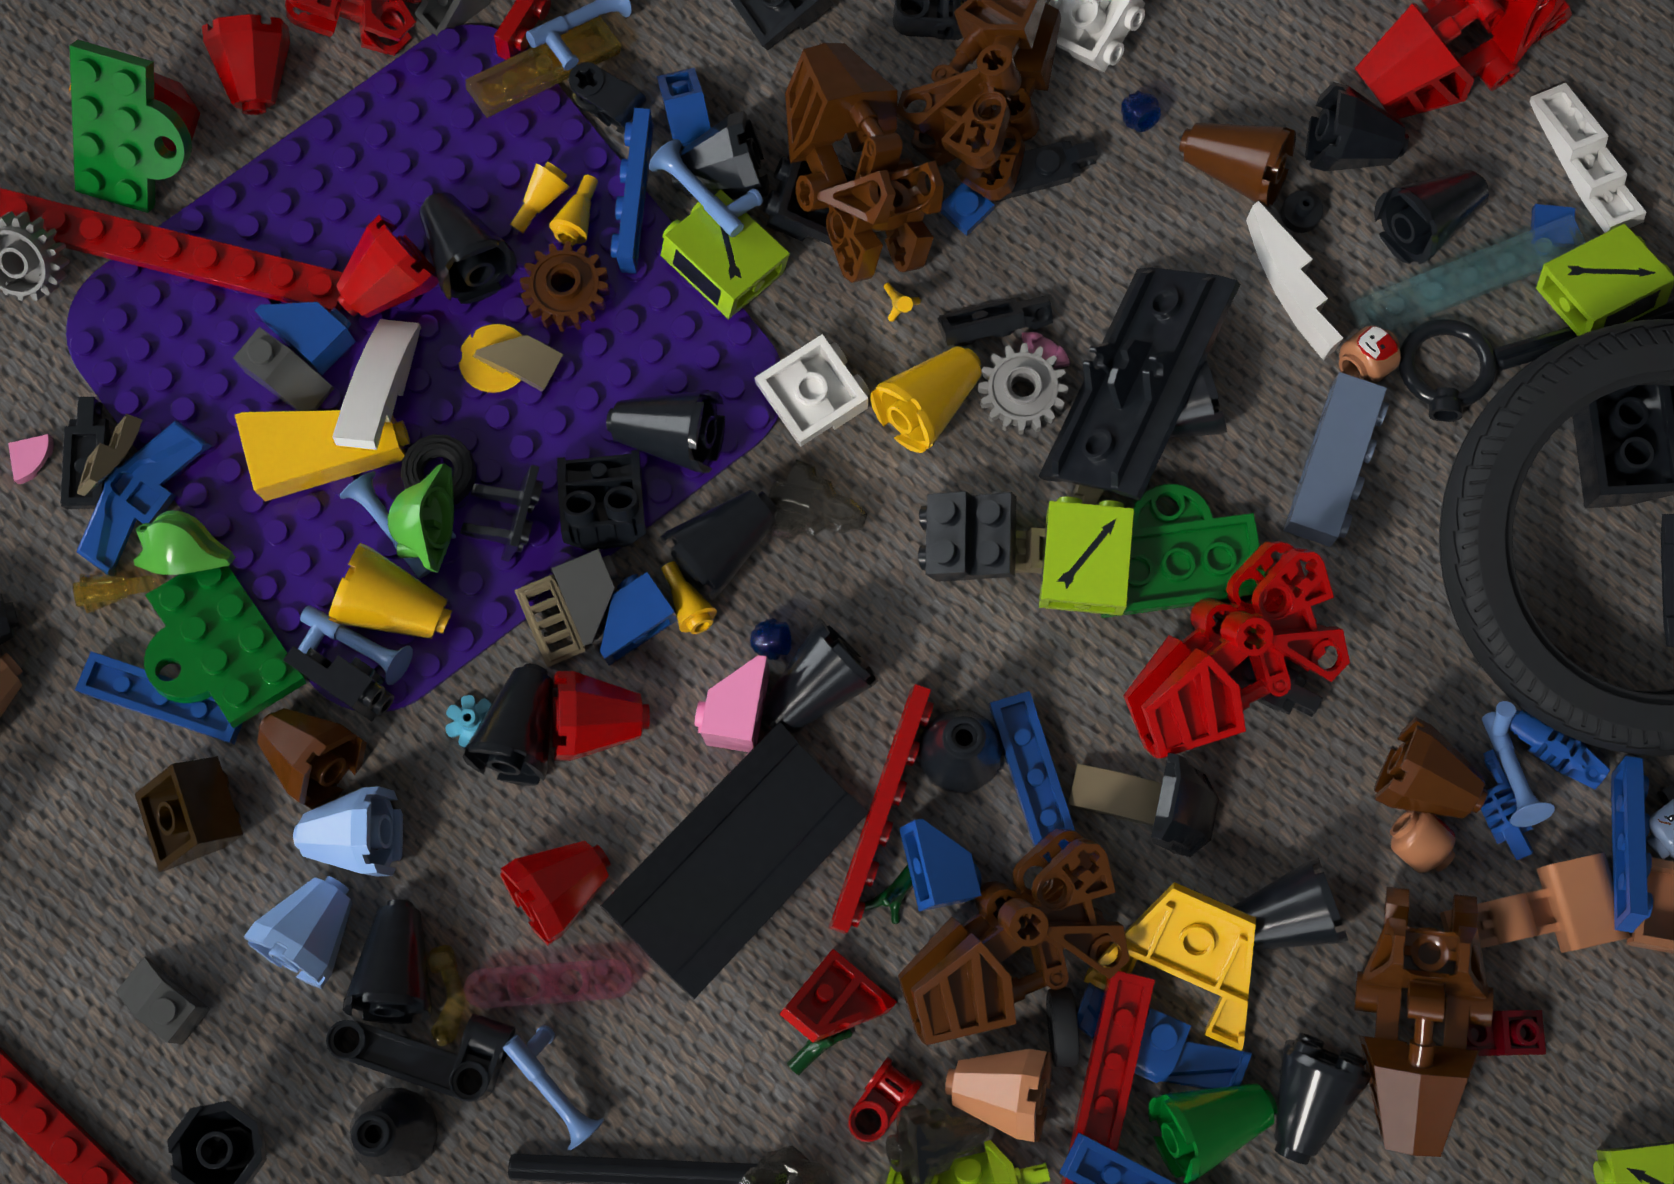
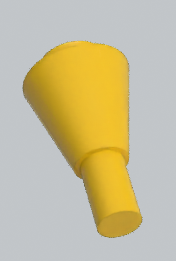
M547 162L544 167L536 163L523 199L524 204L510 225L519 232L524 233L535 215L543 211L569 188L564 182L567 175L550 162Z
M584 175L576 194L570 198L550 222L549 227L559 242L565 244L566 241H570L573 246L587 241L591 198L598 184V180L595 177Z
M672 561L665 564L661 571L672 589L671 594L680 631L691 632V634L704 632L713 624L717 610L689 582H686L676 562Z

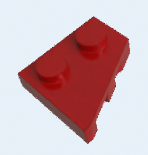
M832 949L779 1015L814 1043L884 1015L897 1002L835 949Z

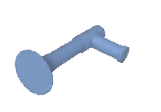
M596 0L571 13L556 17L527 31V41L532 48L546 43L562 63V67L565 70H570L578 64L579 59L571 52L560 36L568 33V30L609 12H619L624 17H630L632 13L630 0Z
M673 139L661 146L651 158L649 169L652 172L665 170L671 173L703 205L704 210L730 237L738 235L744 227V224L738 217L763 203L759 191L753 188L747 194L726 206L684 164L679 154L681 149V141L679 139Z
M371 471L363 474L342 491L340 499L351 498L359 502L371 514L393 542L395 549H397L398 542L393 539L388 528L389 512L379 500L373 487V478L376 472ZM452 531L451 539H454L456 535ZM403 558L419 579L431 572L423 566L420 558Z
M308 605L302 611L300 621L311 627L298 648L306 654L310 647L316 651L326 635L378 663L386 673L385 682L388 685L396 683L406 672L413 655L411 646H405L400 650L387 649L345 625L336 624L328 620L329 616L311 605Z
M1502 701L1497 704L1496 712L1487 713L1482 717V722L1496 756L1501 761L1517 802V810L1511 816L1510 824L1515 827H1529L1549 818L1555 811V807L1551 803L1540 802L1529 787L1508 733L1511 720L1515 716L1516 707L1511 702Z
M542 1025L526 1044L516 1035L502 1048L526 1078L533 1082L561 1116L570 1133L571 1143L568 1146V1150H572L590 1137L601 1126L604 1118L596 1120L582 1114L545 1071V1067L536 1058L555 1039L553 1029Z

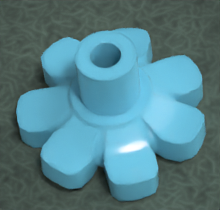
M466 695L461 698V708L456 705H450L446 711V715L454 720V722L446 725V733L450 738L460 735L458 743L463 748L466 747L492 705L486 698L481 699L476 704V700L472 695Z

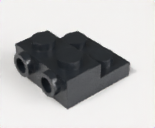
M731 0L762 47L766 50L771 49L797 26L804 30L833 6L830 0Z
M783 156L774 173V178L780 181L778 190L770 192L763 212L770 215L766 226L800 241L810 236L832 246L826 228L829 208L807 212L800 207L797 200L796 182L798 177L812 173L807 161L790 163V156L788 158ZM841 165L847 182L855 180L857 172Z
M967 491L927 494V505L921 506L919 511L920 525L923 530H926V545L920 546L918 551L919 565L922 570H925V575L935 581L944 582L1015 577L1017 496L1012 492L971 495Z
M293 646L283 659L305 677L371 722L377 715L382 716L393 703L394 695L382 686L385 678L357 657H354L351 663L338 655L332 663L311 647L305 654Z

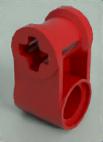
M888 1056L864 1088L866 1091L853 1107L848 1117L850 1133L861 1142H873L883 1136L897 1115L904 1111L923 1084L918 1079L912 1081L892 1066L893 1060ZM885 1079H888V1080H889L890 1082H892L895 1086H897L899 1089H901V1090H902V1093L899 1092L898 1090H896V1089H895L894 1087H892L890 1084H888V1083L885 1081ZM871 1109L879 1116V1129L872 1135L860 1133L855 1125V1118L861 1110Z

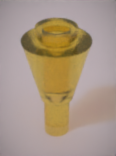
M80 573V582L73 583L76 606H84L87 614L125 599L128 595L150 592L155 589L152 575L125 579L118 576Z

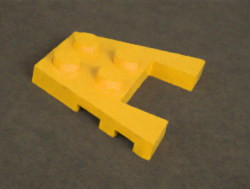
M1174 882L1125 931L1130 961L1119 971L1131 973L1137 960H1140L1219 995L1220 998L1205 1028V1035L1242 1051L1245 1038L1256 917ZM1113 943L1097 959L1099 964L1109 965L1115 961L1118 954L1116 944ZM1090 966L1086 972L1084 982H1090L1095 987L1105 991L1107 977Z

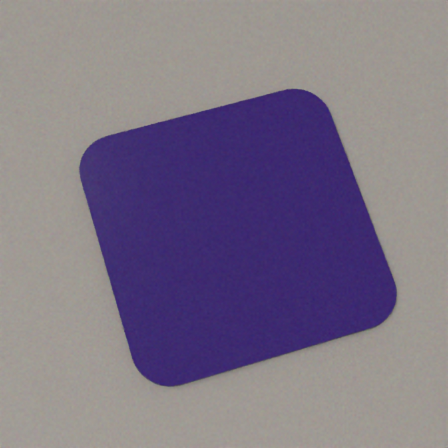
M459 25L453 29L442 30L437 36L435 34L428 36L158 227L343 272L366 227L378 215H381L398 227L393 232L396 237L406 235L433 264L419 211L427 197L435 193L446 192L454 195L502 238L515 254L517 260L515 272L511 278L506 274L499 282L502 288L482 301L461 304L458 298L451 297V300H449L442 292L438 283L432 290L369 318L363 317L359 313L354 317L341 306L340 313L352 324L348 331L356 342L321 376L333 386L334 390L316 411L341 410L355 368L380 319L420 323L421 330L403 396L397 395L392 414L397 422L403 420L406 426L410 444L404 446L405 452L421 438L433 434L448 435L461 441L471 452L476 465L474 484L512 490L520 489L521 482L531 465L539 467L536 479L543 481L541 494L537 506L534 505L532 514L527 513L526 516L527 520L533 521L527 544L523 546L522 552L515 551L509 562L501 560L505 544L468 537L460 534L463 523L510 530L516 505L472 496L470 491L468 496L454 505L452 531L456 538L450 540L439 571H431L428 575L419 579L406 561L398 557L393 542L371 514L354 499H340V494L350 483L363 474L374 471L376 472L373 478L375 493L389 512L393 501L405 490L401 477L402 461L266 502L254 491L234 414L241 412L296 410L247 375L233 357L254 332L261 327L307 363L265 325L254 311L259 305L283 304L285 302L109 260L93 272L79 288L70 306L66 324L67 346L73 363L115 421L119 423L126 414L142 419L139 432L133 442L138 451L175 420L212 445L211 448L205 450L167 481L164 487L177 495L174 500L183 512L199 520L218 542L232 551L236 558L229 565V568L287 653L293 646L297 649L299 648L311 628L300 621L301 613L305 607L311 605L329 615L342 577L345 578L350 568L348 563L359 543L370 546L448 600L445 608L451 610L452 614L443 634L435 631L432 639L345 625L387 649L400 650L405 646H411L413 649L411 662L404 675L393 685H388L385 681L382 684L388 692L394 695L393 703L386 712L401 709L423 698L524 622L526 617L514 590L552 575L551 568L595 551H586L563 543L558 498L557 458L565 457L566 460L631 454V450H637L614 441L611 432H608L606 428L608 411L610 408H614L618 401L702 390L716 391L723 400V404H716L717 415L725 416L724 440L718 460H710L707 465L712 468L709 473H698L640 451L646 529L755 448L769 434L779 417L756 385L754 378L780 361L779 355L770 340L743 308L728 320L660 256L664 240L662 235L672 222L647 191L637 274L622 273L620 271L617 258L611 257V240L613 233L619 234L621 221L616 220L615 208L617 196H624L625 183L620 182L621 160L528 48L524 51L519 50L512 63L499 57L494 39V34L498 29L483 25ZM547 162H550L567 175L564 182L569 188L543 211L537 213L525 232L521 233L512 227L510 223L524 204L523 199L536 163L544 167ZM591 175L598 180V184L591 198L587 241L582 244L573 245L572 248L573 251L577 252L582 245H585L589 257L595 254L599 256L602 264L600 267H606L609 277L605 282L609 285L610 295L602 296L606 308L605 310L597 309L594 313L596 321L591 322L587 320L581 323V329L579 330L575 326H567L564 332H560L558 325L553 323L548 328L544 327L541 321L542 315L533 319L528 310L530 305H525L521 294L526 290L522 289L520 278L530 277L524 265L525 263L536 265L538 261L535 252L537 250L546 256L550 253L549 244L551 243L556 246L558 251L563 250L565 244L555 238L549 224L570 198L576 194L583 176ZM563 283L558 287L557 291H569L574 284ZM502 324L516 329L523 336L528 335L562 353L563 356L542 392L521 380L517 385L506 391L488 393L472 387L464 379L460 371L459 362L462 358L460 349L464 341L470 334L473 338L475 331L483 326ZM445 457L431 459L424 467V479L436 466L443 463L451 467L453 476V463ZM622 547L599 549L602 557L611 556ZM548 590L527 600L531 607L552 598L553 595ZM325 635L316 649L318 653L332 663L338 655L351 663L354 657H357L385 678L386 673L378 663L338 640H333ZM307 678L312 686L325 698L343 708L355 711Z

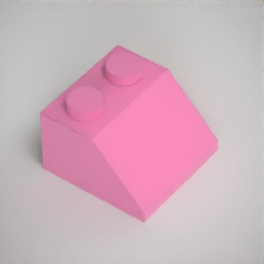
M758 655L710 688L707 692L706 702H698L695 726L698 727V733H701L707 746L750 752L758 743L764 710L762 704L766 699L770 676L766 656Z

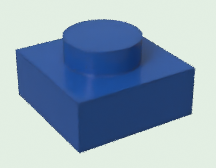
M961 183L942 202L940 213L967 236L994 210L995 205L989 199Z

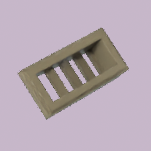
M553 574L514 590L547 668L586 651ZM545 591H551L552 598L530 607L527 599ZM557 605L560 613L539 622L536 621L534 614ZM564 621L565 629L543 637L542 629ZM568 636L571 637L573 644L550 653L547 645Z

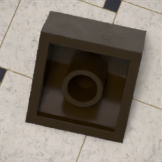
M218 756L171 764L135 793L159 872L226 848L243 835L241 817L234 808L228 789V777L222 770Z

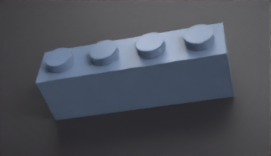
M1342 372L1338 373L1331 384L1283 531L1331 547L1338 537L1345 538L1353 516L1347 513L1350 500L1356 501L1365 480L1364 477L1359 476L1362 463L1368 464L1376 447L1377 440L1371 439L1374 426L1380 427L1388 410L1389 404L1383 402L1386 387Z

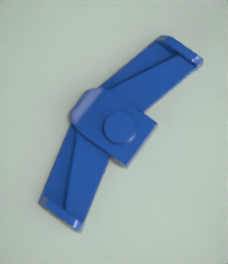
M175 420L122 465H117L104 481V489L76 552L106 575L114 577L115 569L136 521L139 520L143 524L153 523L161 513L165 512L177 495L163 485L201 453L211 448L212 445Z
M1089 982L1077 1009L1078 1028L1094 1039L1104 993ZM1149 1008L1134 1074L1154 1083L1162 1081L1204 1089L1241 1084L1252 1052L1186 1042L1191 1025Z

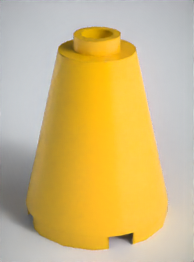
M955 346L879 383L870 395L871 405L877 419L883 427L888 423L894 426L901 433L894 437V439L908 450L917 453L926 451L934 445L982 375L981 361L971 349Z
M359 543L348 563L350 568L345 578L342 577L329 611L328 620L341 625L430 639L433 638L435 631L443 634L452 614L451 610L445 608L448 600L370 546Z

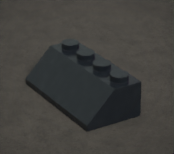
M1634 385L1622 388L1600 397L1572 416L1584 508L1629 506L1674 495V411L1670 386Z

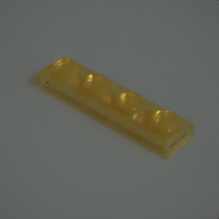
M601 16L568 30V33L560 36L571 52L578 57V64L591 62L597 65L620 54L621 43ZM544 43L467 78L466 90L486 118L568 79L572 69L565 70L553 51Z

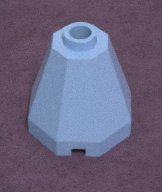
M379 786L363 787L304 813L294 828L293 840L295 846L300 849L302 856L360 874L376 877L393 876L396 868L390 867L392 861L401 860L403 846V813L401 809H393L390 802L397 800L395 792Z
M327 876L325 881L314 877L256 920L244 938L248 940L250 947L271 963L280 968L283 965L296 973L301 969L302 971L296 976L298 979L322 989L332 975L351 910L352 901L346 895L349 889L333 877Z

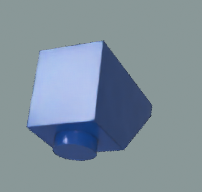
M695 68L657 76L672 140L679 139L684 147L711 129L703 91Z
M318 302L263 304L254 310L265 325L321 376L356 342L348 331V328L352 325L348 319L336 308L328 312Z
M648 572L640 577L638 574L627 577L617 586L619 591L612 594L600 653L608 666L678 621L674 610Z
M924 819L914 820L899 828L919 912L964 903L982 896L980 891L982 884L981 873L977 865L974 864L972 854Z

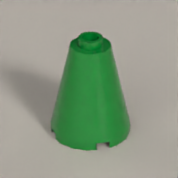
M1258 1084L1160 1094L1150 1100L1148 1107L1149 1122L1157 1120L1162 1137L1153 1136L1157 1149L1171 1174L1176 1179L1185 1176L1183 1183L1186 1184L1197 1180L1274 1124V1115L1277 1114V1104L1269 1090L1263 1089Z

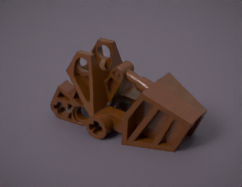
M1046 0L965 1L954 11L960 32L964 38L955 51L956 56L949 65L942 64L933 69L931 77L934 83L902 91L897 106V117L915 130L911 140L913 148L932 162L936 161L939 167L959 158L963 162L956 168L955 172L961 182L985 198L993 201L1001 200L1006 195L1012 193L1025 153L1024 141L1034 137L1039 130L1040 121L1031 102V96L1035 89L1048 91L1061 22L1060 11L1047 4ZM977 59L978 68L962 73L968 64H973ZM921 99L927 102L925 109L920 113L906 112L908 105L915 100ZM992 105H997L996 110L992 109ZM925 134H928L935 140V143L930 145L923 144L922 138ZM1005 138L1016 141L1012 149L1001 152ZM996 164H999V172L1003 179H996L994 185H990L988 180H995L998 173Z
M822 43L803 49L785 92L790 163L807 161L812 172L811 174L801 175L797 179L796 196L800 207L807 212L829 208L826 219L828 236L844 278L851 283L871 279L875 274L883 244L874 232H886L887 238L885 242L892 262L898 271L908 272L923 268L934 236L922 220L925 213L928 215L941 212L944 183L936 161L914 167L909 158H900L903 148L902 140L897 133H894L897 130V89L845 43ZM846 133L853 153L862 151L855 180L847 182L832 146L834 142L841 141ZM926 173L928 174L931 182L930 192L928 191L925 183Z
M1057 828L1040 841L1014 867L1012 875L1017 889L1013 891L998 881L987 882L980 888L982 896L975 898L976 907L979 911L978 914L962 925L952 916L898 975L915 1032L922 1043L931 1045L1016 1024L1014 1004L1024 1000L1025 995L1047 986L1053 990H1060L1068 983L1069 976L1063 954L1064 948L1108 979L1112 978L1130 961L1124 926L1119 922L1106 921L1102 911L1093 908L1091 901L1092 899L1116 892L1104 848L1092 840L1083 838V836L1072 829ZM1064 839L1071 842L1061 851V847L1058 845L1061 840ZM1046 854V856H1048L1049 858L1052 859V860L1050 861V862H1051L1050 864H1049V863L1047 862V860L1043 857V855ZM1032 866H1041L1043 870L1034 879L1032 889L1027 888L1023 879L1025 872ZM999 897H1001L1003 905L1000 908V910L997 911L998 908L994 902ZM1021 917L1026 920L1024 921L1025 928L1021 929V924L1019 923ZM1110 942H1114L1118 948L1115 961L1109 965L1099 964L1097 959L1110 947ZM1021 947H1030L1036 972L1019 979L1017 977L1011 978V975L1000 963Z
M1387 887L1383 930L1365 971H1357L1354 1010L1376 1013L1374 1037L1359 1035L1363 1057L1367 1060L1365 1064L1366 1070L1371 1074L1369 1085L1384 1148L1413 1156L1441 1157L1458 1106L1480 1052L1478 1050L1466 1049L1468 1025L1490 1027L1492 1022L1494 991L1493 987H1488L1477 928V897L1454 894L1450 932H1444L1431 927H1407L1409 889ZM1402 987L1408 988L1407 1018L1415 1019L1414 1038L1410 1040V1045H1407V1042L1398 1041ZM1444 1018L1443 1046H1436L1435 1042L1432 1041L1434 1021L1443 1022Z

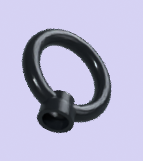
M1437 319L1426 322L1415 328L1406 337L1400 348L1399 372L1401 378L1415 397L1429 404V418L1432 420L1444 422L1460 420L1463 416V407L1474 404L1484 397L1495 381L1497 360L1494 349L1479 330L1467 323L1452 319ZM1439 335H1449L1467 342L1475 350L1480 361V373L1474 384L1460 392L1450 387H1442L1435 390L1428 386L1420 378L1415 367L1416 352L1424 341Z

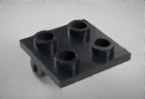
M535 465L530 466L521 482L519 490L474 484L472 487V496L516 505L510 530L463 523L460 534L505 544L501 556L503 561L509 562L515 551L521 553L523 546L528 542L533 521L527 520L526 516L527 513L532 514L534 505L537 506L543 486V481L536 479L539 467Z

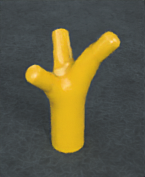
M885 283L883 286L892 300L893 307L888 316L890 322H894L900 313L909 312L914 305L921 303L919 297H907L899 293L890 283Z

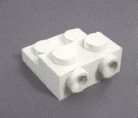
M1050 0L1049 5L1057 8L1061 14L1056 46L1069 52L1072 57L1104 73L1109 64L1113 66L1120 61L1124 53V44L1122 42L1130 30L1135 31L1141 26L1145 17V10L1143 9L1145 2L1143 0Z
M823 334L754 377L756 385L800 447L829 428L833 427L835 430L868 409L867 396L870 395V391L866 383L858 374L851 375L844 365L847 363V359L841 348L835 342L829 344Z

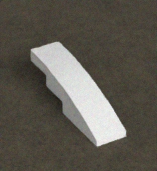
M1567 83L1531 96L1530 104L1576 192L1604 233L1624 223L1628 228L1643 223L1647 212L1625 186L1627 173L1606 147L1608 134Z
M1258 201L1252 206L1246 219L1258 259L1276 296L1293 323L1324 360L1337 349L1343 337L1320 313L1328 298L1305 274L1313 259Z
M386 319L379 320L363 350L343 400L332 436L336 445L378 449L384 423L391 422L397 395L403 396L421 330L420 323Z

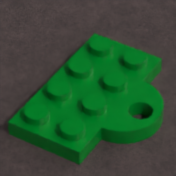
M76 40L69 45L75 192L148 213L154 208L156 203L155 179L161 180L173 176L190 159L192 141L188 128L182 118L171 107L154 99V61L82 40ZM162 136L168 137L174 142L177 152H172L166 148Z
M1177 484L1159 485L1145 492L1141 500H1138L1134 506L1127 605L1123 615L1190 607L1205 598H1213L1222 602L1230 601L1226 591L1228 581L1260 547L1254 513L1213 518L1208 504L1197 492ZM1161 497H1171L1178 504V512L1172 516L1163 515L1158 511L1156 501ZM1257 568V570H1258L1262 575L1265 573L1263 570H1260V569ZM1253 579L1245 580L1240 585L1238 592L1241 600L1252 598L1253 591L1257 587ZM1101 614V618L1119 616V615Z
M229 566L179 574L145 594L165 627L157 632L149 642L144 655V669L155 690L168 700L178 703H195L212 696L232 728H235L306 684L303 675L283 660L288 653ZM178 664L181 666V672L174 680L163 681L159 679L160 671L166 665Z

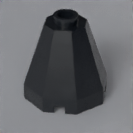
M1333 82L1319 96L1316 106L1321 107L1322 111L1319 118L1314 116L1310 118L1305 158L1311 161L1309 163L1311 168L1322 171H1336L1391 165L1398 157L1404 155L1408 146L1409 136L1405 133L1406 128L1401 121L1348 85Z
M745 111L728 115L679 151L684 164L713 195L722 190L731 199H739L753 188L758 190L762 197L768 195V175L760 177L758 169H761V160H764L762 148L753 123L750 119L746 120L747 114ZM670 173L675 188H682V191L687 196L694 197L682 185V183Z
M223 1101L190 1108L167 1140L168 1151L172 1153L173 1165H170L171 1176L179 1184H250L267 1160L262 1122L234 1101Z

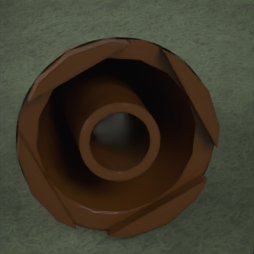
M1195 123L1192 129L1187 128L1184 131L1179 151L1184 153V161L1250 200L1254 202L1259 201L1263 206L1269 207V204L1273 205L1286 180L1289 169L1285 168L1287 155L1293 157L1296 130L1277 126Z

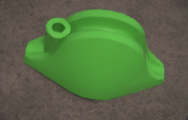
M444 463L439 464L420 483L402 491L393 501L388 514L389 532L393 539L398 542L396 549L398 557L420 558L423 566L432 572L439 571L452 536L454 502L451 467Z
M165 511L153 523H145L136 528L143 550L134 559V564L139 568L156 574L178 575L229 566L236 558L232 551L218 542L199 520L182 511Z

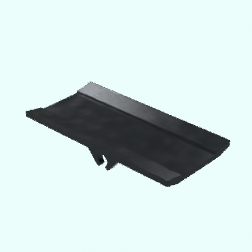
M1153 267L1137 269L1102 344L1093 345L1089 348V351L1095 353L1096 356L1094 361H1083L1084 382L1039 477L1045 481H1063L1112 491L1116 494L1141 500L1193 389L1197 376L1206 361L1241 285L1238 280L1215 274Z
M778 722L612 892L600 907L686 994L695 999L869 811L847 793L799 745L798 741L784 725Z

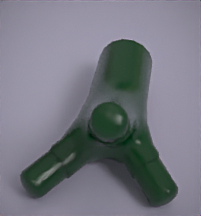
M908 864L887 889L870 901L863 902L866 903L864 911L882 905L885 907L889 906L891 922L893 924L900 923V907L903 898L912 886Z
M846 1029L814 1043L808 1040L805 1046L787 1062L788 1066L794 1073L800 1075L831 1046L852 1037V1031Z

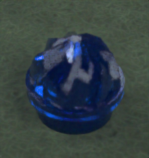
M1138 90L1133 94L1130 93L1121 103L1123 122L1128 128L1135 129L1137 132H1145L1151 129L1161 117L1159 102L1152 94L1143 93Z
M775 618L767 619L757 624L750 636V644L754 652L760 656H766L769 660H777L780 655H788L791 650L789 625L786 622H778Z

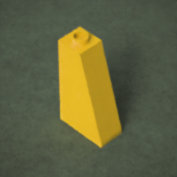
M340 410L241 412L234 414L253 489L265 502L402 461L406 454L404 446L410 444L409 435L403 420L397 422L392 415L391 422L384 423L378 449L373 450L338 446L335 444L332 436Z

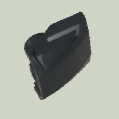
M631 450V454L566 460L565 457L557 458L558 498L563 543L586 551L626 547L646 534L642 467L639 450Z
M1168 753L1151 839L1153 844L1165 848L1173 854L1191 857L1211 841L1219 798L1206 774H1202L1198 769L1189 765L1186 758L1178 754Z

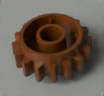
M566 241L563 250L559 251L551 243L549 244L550 253L546 256L538 250L535 252L538 261L536 265L525 263L524 268L530 277L520 278L521 287L523 290H526L521 294L525 305H530L528 310L533 319L542 315L541 321L544 327L548 328L553 323L558 325L560 332H564L567 326H575L579 330L581 329V323L587 320L591 322L596 321L594 313L597 309L605 310L606 308L602 296L610 295L609 285L605 282L609 279L606 267H600L602 264L597 254L589 257L585 245H582L575 252L570 241ZM563 283L574 284L569 291H557L558 287Z

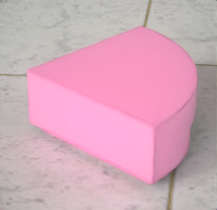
M1035 332L1022 333V341L1027 343L1028 353L1034 354L1035 350L1041 346L1043 347V359L1047 360L1054 355L1057 357L1053 369L1069 366L1068 356L1061 346L1043 337L1042 334Z
M49 434L8 443L13 479L17 484H23L34 479L38 475L37 472L46 463L48 457H51L54 442L53 437Z

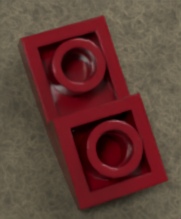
M1542 1010L1493 1011L1490 1027L1468 1025L1466 1049L1480 1051L1478 1056L1546 1055Z

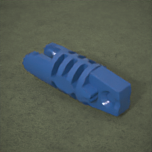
M1516 709L1509 728L1510 731L1514 732V735L1516 734L1518 738L1529 744L1528 752L1560 774L1566 775L1592 789H1596L1602 783L1610 769L1586 747L1585 743L1554 730L1529 713L1527 714L1523 709Z
M1492 749L1483 753L1485 764L1488 770L1492 772L1497 785L1486 789L1488 790V795L1481 811L1496 843L1499 844L1507 841L1515 859L1520 860L1533 854V849L1525 835V832L1532 830L1533 827H1515L1510 824V818L1517 810V802L1506 773Z

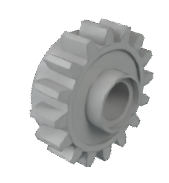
M11 211L0 217V289L3 290L5 295H16L18 300L21 301L29 296L34 301H37L60 287L58 283L67 277L62 268L69 264V259L60 256L59 252L66 248V245L60 242L55 243L53 240L57 233L55 228L45 231L43 229L44 219L39 217L35 221L30 222L29 214L25 211L17 216Z
M1022 343L1018 353H1014L1010 345L1005 346V357L1002 359L994 353L990 360L994 368L983 367L981 370V376L988 381L978 383V392L987 394V396L980 400L981 408L991 407L992 410L988 419L991 422L998 418L1002 420V430L1007 431L1013 425L1017 426V431L1020 435H1023L1026 426H1032L1035 432H1039L1042 420L1050 424L1054 422L1055 415L1052 409L1063 410L1065 402L1057 396L1067 395L1068 386L1058 384V382L1065 378L1066 372L1064 369L1054 371L1053 368L1057 357L1054 355L1047 360L1043 359V347L1041 346L1035 350L1034 354L1028 353L1027 343ZM1017 382H1026L1032 386L1034 392L1027 397H1020L1012 391L1011 387Z

